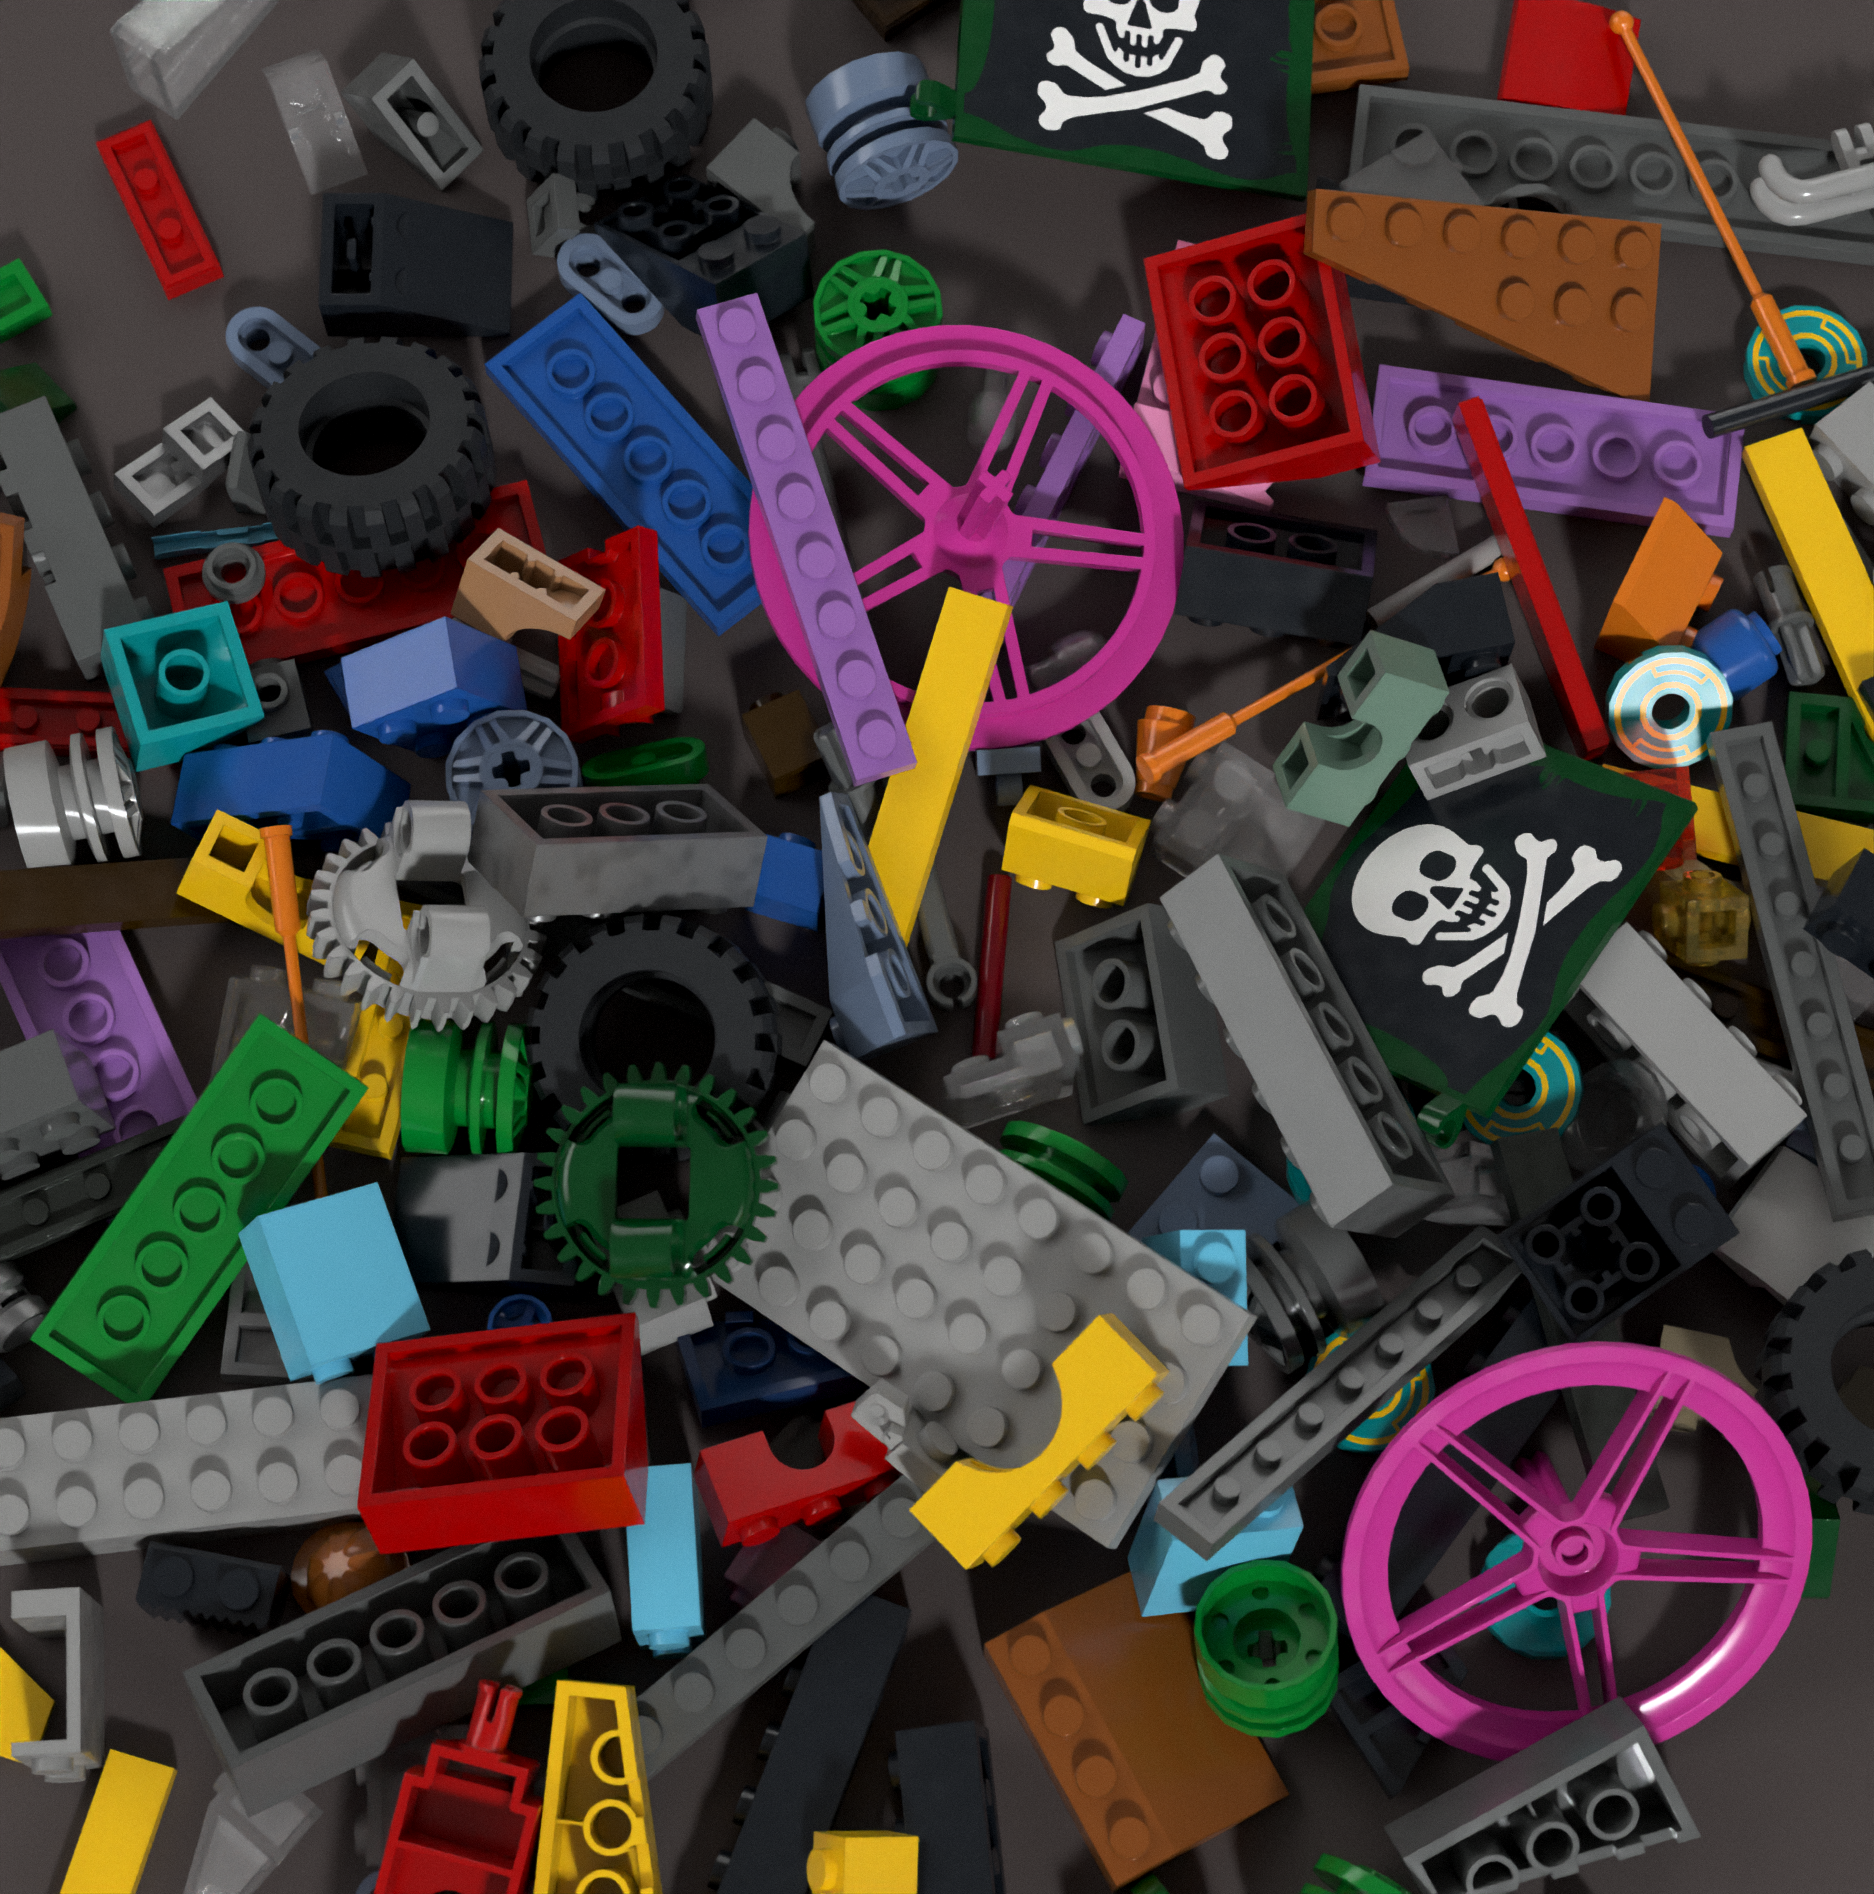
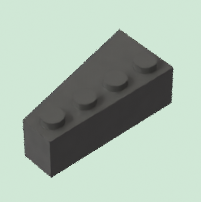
M42 396L0 413V485L14 515L25 518L24 541L41 578L45 582L44 587L74 657L89 684L106 677L100 659L104 629L155 618L146 595L135 600L133 599L126 581L136 578L137 574L123 542L112 547L109 543L104 529L115 525L101 491L98 490L88 494L82 476L92 473V470L78 438L66 442L46 396Z
M1620 1696L1384 1826L1389 1839L1420 1894H1504L1518 1890L1520 1882L1549 1874L1553 1879L1578 1873V1866L1614 1855L1618 1860H1623L1646 1853L1645 1847L1670 1839H1675L1679 1844L1701 1837L1645 1726Z

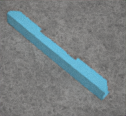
M271 522L257 526L206 532L199 530L151 537L154 543L155 560L209 553L216 547L230 542L254 547L279 541V538L274 533Z

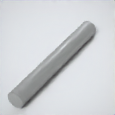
M1492 535L1369 608L1366 613V619L1371 628L1376 630L1434 584L1472 577L1492 565L1498 558L1503 557L1495 535Z

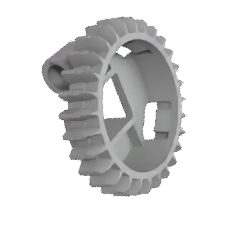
M406 800L403 806L396 808L392 822L385 823L381 838H378L367 828L362 829L358 844L345 838L341 842L338 855L329 852L325 858L322 870H317L307 902L306 915L309 919L306 935L314 939L312 956L316 959H326L324 977L334 978L342 976L341 995L345 996L355 991L363 995L361 1002L362 1011L375 1003L385 1008L384 1018L386 1022L390 1021L396 1013L409 1016L412 1030L417 1027L421 1018L431 1019L438 1033L444 1028L447 1018H452L462 1030L469 1026L473 1015L481 1022L488 1023L494 1015L495 1009L507 1012L513 1004L515 997L523 996L524 992L528 989L533 975L536 974L543 957L540 954L547 938L546 935L541 934L544 922H536L520 916L517 910L496 889L492 888L489 882L468 862L471 840V817L468 804L465 801ZM396 880L456 882L463 888L465 905H423L421 910L413 911L408 929L405 930L402 922ZM359 940L373 943L386 955L399 962L404 971L399 986L389 982L392 975L373 963L367 956L363 957L361 961L354 956ZM505 943L506 959L502 957L498 964L485 974L483 968L485 961Z

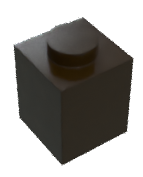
M799 689L784 696L781 692L765 695L749 707V712L742 714L744 738L776 800L830 776L814 741V733L818 726Z

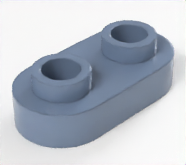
M578 234L562 245L557 256V267L560 281L570 294L575 297L581 292L609 325L627 335L647 333L660 323L665 307L598 234ZM586 266H595L599 269V272L592 277H584L579 274L580 270ZM631 302H640L645 305L644 309L638 313H629L624 310L625 306Z
M250 307L238 312L230 320L226 329V343L234 362L267 389H269L274 381L280 384L284 381L283 373L287 368L298 360L303 364L314 358L313 352L321 348L275 311L265 307ZM258 339H265L270 342L261 351L250 349L251 344Z

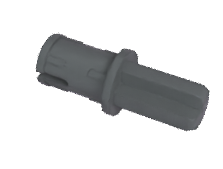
M1788 565L1769 567L1768 570L1772 580H1767L1766 574L1763 571L1757 573L1752 580L1759 593L1769 622L1767 626L1783 650L1779 654L1790 685L1794 688L1813 686L1819 683V680L1825 676V669L1810 629L1815 623L1812 613L1803 609L1792 577L1791 567Z
M831 721L827 725L819 727L814 733V741L832 779L828 789L829 792L849 795L865 840L869 843L882 803L875 786L876 780L854 787Z

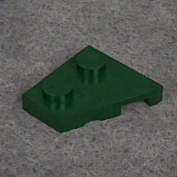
M1789 691L1785 705L1783 765L1796 811L1832 820L1874 824V742L1865 734V721L1853 697Z

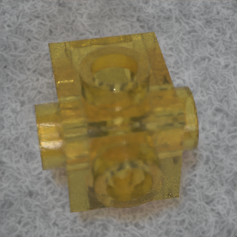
M1691 870L1683 873L1682 880L1660 881V902H1656L1653 906L1652 926L1654 934L1662 946L1680 958L1682 963L1691 966H1712L1718 964L1720 960L1747 958L1748 930L1751 921L1749 896L1724 880L1721 873L1711 870Z

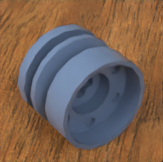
M899 51L876 53L851 61L823 78L813 87L805 100L806 114L818 145L827 152V168L830 175L835 178V188L839 199L849 208L873 210L888 208L910 201L937 186L950 175L958 163V149L955 142L951 141L952 136L948 134L947 121H923L914 119L910 115V98L913 93H916V86L919 81L930 79L924 63L914 54Z
M526 710L496 711L473 721L455 739L445 763L446 790L449 800L465 801L468 804L471 817V839L480 790L584 787L578 756L568 735L549 718ZM519 773L521 785L509 787L507 775Z

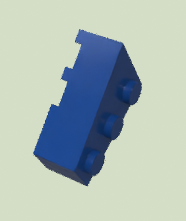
M317 730L312 732L310 737L289 740L279 737H267L262 739L260 744L246 746L217 744L210 751L184 754L171 825L201 842L218 809L257 829L277 825H292L293 835L290 836V839L321 840L320 849L323 852H339L342 840L347 838L351 841H358L362 829L367 828L378 838H381L385 823L392 822L396 808L403 806L404 802L409 799L411 784L349 744V739L345 735L330 730Z

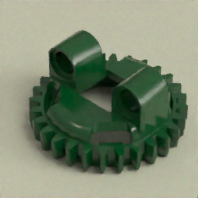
M655 1062L651 1080L644 1081L640 1069L635 1064L628 1066V1083L620 1084L610 1073L603 1074L606 1093L600 1097L589 1088L583 1086L580 1092L587 1107L582 1112L566 1105L562 1106V1113L571 1123L567 1131L548 1127L546 1133L560 1145L557 1153L543 1152L537 1155L538 1160L553 1167L552 1176H545L534 1180V1186L552 1191V1200L535 1207L536 1213L556 1215L558 1223L552 1225L543 1235L547 1240L566 1238L568 1244L563 1247L557 1256L559 1262L567 1263L578 1256L583 1260L575 1277L579 1282L588 1280L596 1272L602 1275L597 1294L606 1297L615 1288L616 1284L620 1283L623 1285V1304H634L639 1290L644 1289L646 1290L650 1308L660 1307L663 1290H670L677 1306H684L687 1304L686 1286L693 1284L695 1289L704 1298L710 1297L712 1291L708 1280L709 1276L715 1273L718 1278L727 1284H731L735 1279L727 1263L733 1258L750 1266L754 1262L749 1252L743 1247L747 1239L755 1242H767L768 1237L754 1225L757 1217L775 1218L777 1216V1211L761 1203L762 1194H770L780 1190L779 1183L762 1179V1170H767L777 1165L778 1159L776 1156L758 1155L756 1148L770 1139V1134L767 1130L748 1133L745 1127L752 1122L757 1112L750 1107L734 1114L730 1109L735 1104L739 1095L733 1088L727 1090L716 1099L712 1094L717 1080L711 1074H708L696 1088L691 1086L692 1070L689 1066L682 1065L675 1081H668V1074L664 1063ZM696 1105L706 1109L707 1113L705 1115L712 1119L728 1138L735 1137L737 1144L732 1145L722 1141L714 1129L700 1118ZM613 1113L612 1117L609 1118L607 1121H605V1122L592 1134V1136H591L589 1139H587L588 1136L591 1134V1132L595 1129V1127H596L599 1123H601L606 1117H608L610 1114ZM620 1147L690 1148L688 1220L617 1218L618 1156ZM580 1224L587 1227L593 1237L609 1250V1259L608 1255L590 1240ZM731 1225L738 1227L733 1237L725 1234L721 1241L703 1256L704 1264L698 1267L692 1266L693 1258L697 1251L707 1245L720 1229Z

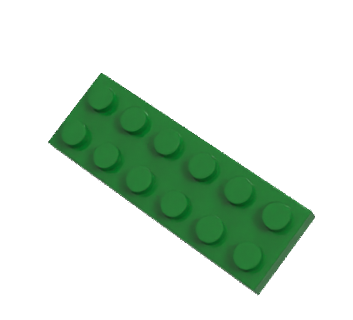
M259 1012L31 1334L30 1340L125 1403L149 1401L247 1262L238 1233L257 1216L285 1208L369 1089L368 1085Z

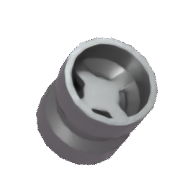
M14 1261L0 1263L1 1353L12 1351L30 1340L31 1334L50 1309L40 1295H31L25 1288L27 1278Z

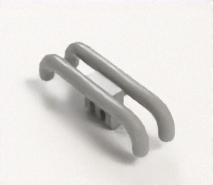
M1866 122L1854 126V139L1858 148H1854L1846 128L1831 132L1832 148L1841 169L1838 172L1810 179H1798L1787 172L1782 160L1774 154L1765 155L1758 164L1761 177L1754 179L1749 187L1751 198L1758 210L1775 223L1786 226H1803L1874 208V132L1871 125Z

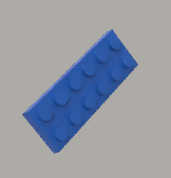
M581 292L485 363L486 374L624 531L638 525L657 531L660 572L718 637L762 604L750 561L748 527L752 484Z

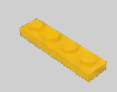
M399 900L403 927L407 930L413 911L421 910L423 905ZM378 948L375 964L392 975L389 982L399 986L404 974L402 966L398 961L389 957ZM374 1003L366 1010H361L345 1068L347 1072L368 1085L369 1089L329 1146L392 1160L401 1127L402 1077L411 1026L409 1016L398 1013L390 1021L386 1022L384 1018L385 1008Z

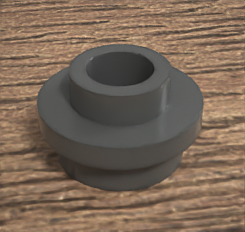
M230 542L216 547L207 556L202 568V578L207 591L220 602L228 601L229 604H241L251 600L261 591L266 580V568L261 556L255 549L246 544ZM239 568L246 571L245 577L239 582L228 583L224 580L227 572L232 569Z

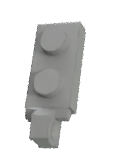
M882 1378L858 1398L854 1404L851 1417L888 1447L885 1459L925 1493L956 1461L972 1457L957 1446L952 1435L943 1425L937 1422L927 1423L922 1414L913 1407V1404L909 1403V1396Z

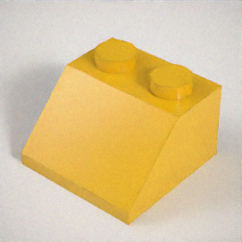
M1030 784L1012 811L1001 870L1016 874L1015 880L1018 883L1033 889L1050 890L1052 885L1074 891L1076 892L1075 898L1093 907L1111 908L1113 903L1124 906L1132 890L1151 820Z

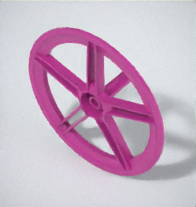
M938 325L895 333L862 346L825 369L794 400L811 452H813L823 434L826 433L924 523L925 527L922 533L853 573L858 586L909 555L913 557L919 567L913 573L863 598L862 601L866 612L939 573H947L957 578L962 591L975 595L993 592L994 601L1010 605L1002 566L1007 560L1138 573L1134 593L1124 618L1105 646L1072 675L1032 694H1029L1011 613L1003 642L1016 698L1006 700L997 664H995L988 687L992 702L983 703L969 751L1021 747L1068 731L1093 717L1115 700L1145 667L1163 638L1178 597L1184 561V532L1181 509L1173 478L1152 434L1124 397L1099 374L1067 353L1022 334L998 328L973 325ZM976 367L1017 376L967 484L960 487L951 486L853 403L888 381L927 369ZM1028 381L1040 385L1008 467L1006 471L1002 469L995 477L987 471ZM1050 392L1058 395L1086 417L1105 438L1117 456L1133 491L1141 533L1015 515L1010 510L1008 503L1013 496L1012 488ZM840 415L924 484L926 488L917 495L840 425L836 418ZM752 488L748 537L750 561L759 597L779 641L799 669L821 690L754 489ZM1032 534L1141 549V557L1033 547ZM890 680L906 726L916 691Z
M1623 1342L1571 1343L1520 1354L1473 1374L1435 1398L1403 1427L1372 1467L1358 1493L1348 1520L1343 1543L1340 1567L1341 1596L1345 1619L1355 1649L1369 1676L1383 1695L1405 1717L1425 1732L1451 1746L1491 1760L1503 1761L1603 1706L1591 1707L1574 1613L1587 1610L1592 1611L1604 1704L1617 1698L1604 1600L1606 1590L1618 1580L1746 1583L1742 1595L1729 1618L1716 1635L1693 1658L1661 1681L1623 1698L1624 1702L1643 1723L1655 1745L1692 1727L1727 1702L1757 1673L1774 1651L1788 1628L1801 1599L1809 1570L1812 1549V1514L1808 1489L1800 1464L1777 1423L1748 1392L1714 1368L1690 1357L1665 1349ZM1586 1385L1622 1386L1639 1389L1572 1502L1546 1453L1536 1451L1531 1460L1520 1457L1515 1465L1516 1474L1462 1432L1484 1416L1505 1405L1550 1390ZM1660 1395L1663 1396L1612 1494L1603 1492ZM1683 1405L1705 1418L1717 1428L1742 1458L1755 1492L1758 1511L1757 1539L1619 1527L1623 1516ZM1447 1444H1452L1526 1501L1529 1506L1520 1515H1517L1442 1451V1449ZM1432 1462L1523 1539V1547L1519 1553L1397 1622L1391 1606L1388 1588L1390 1544L1395 1524L1407 1496L1422 1472ZM1641 1552L1749 1559L1754 1561L1640 1559ZM1515 1584V1587L1447 1621L1508 1585ZM1545 1597H1554L1558 1603L1578 1709L1550 1712L1531 1711L1491 1703L1470 1695L1450 1684L1435 1673L1423 1660Z

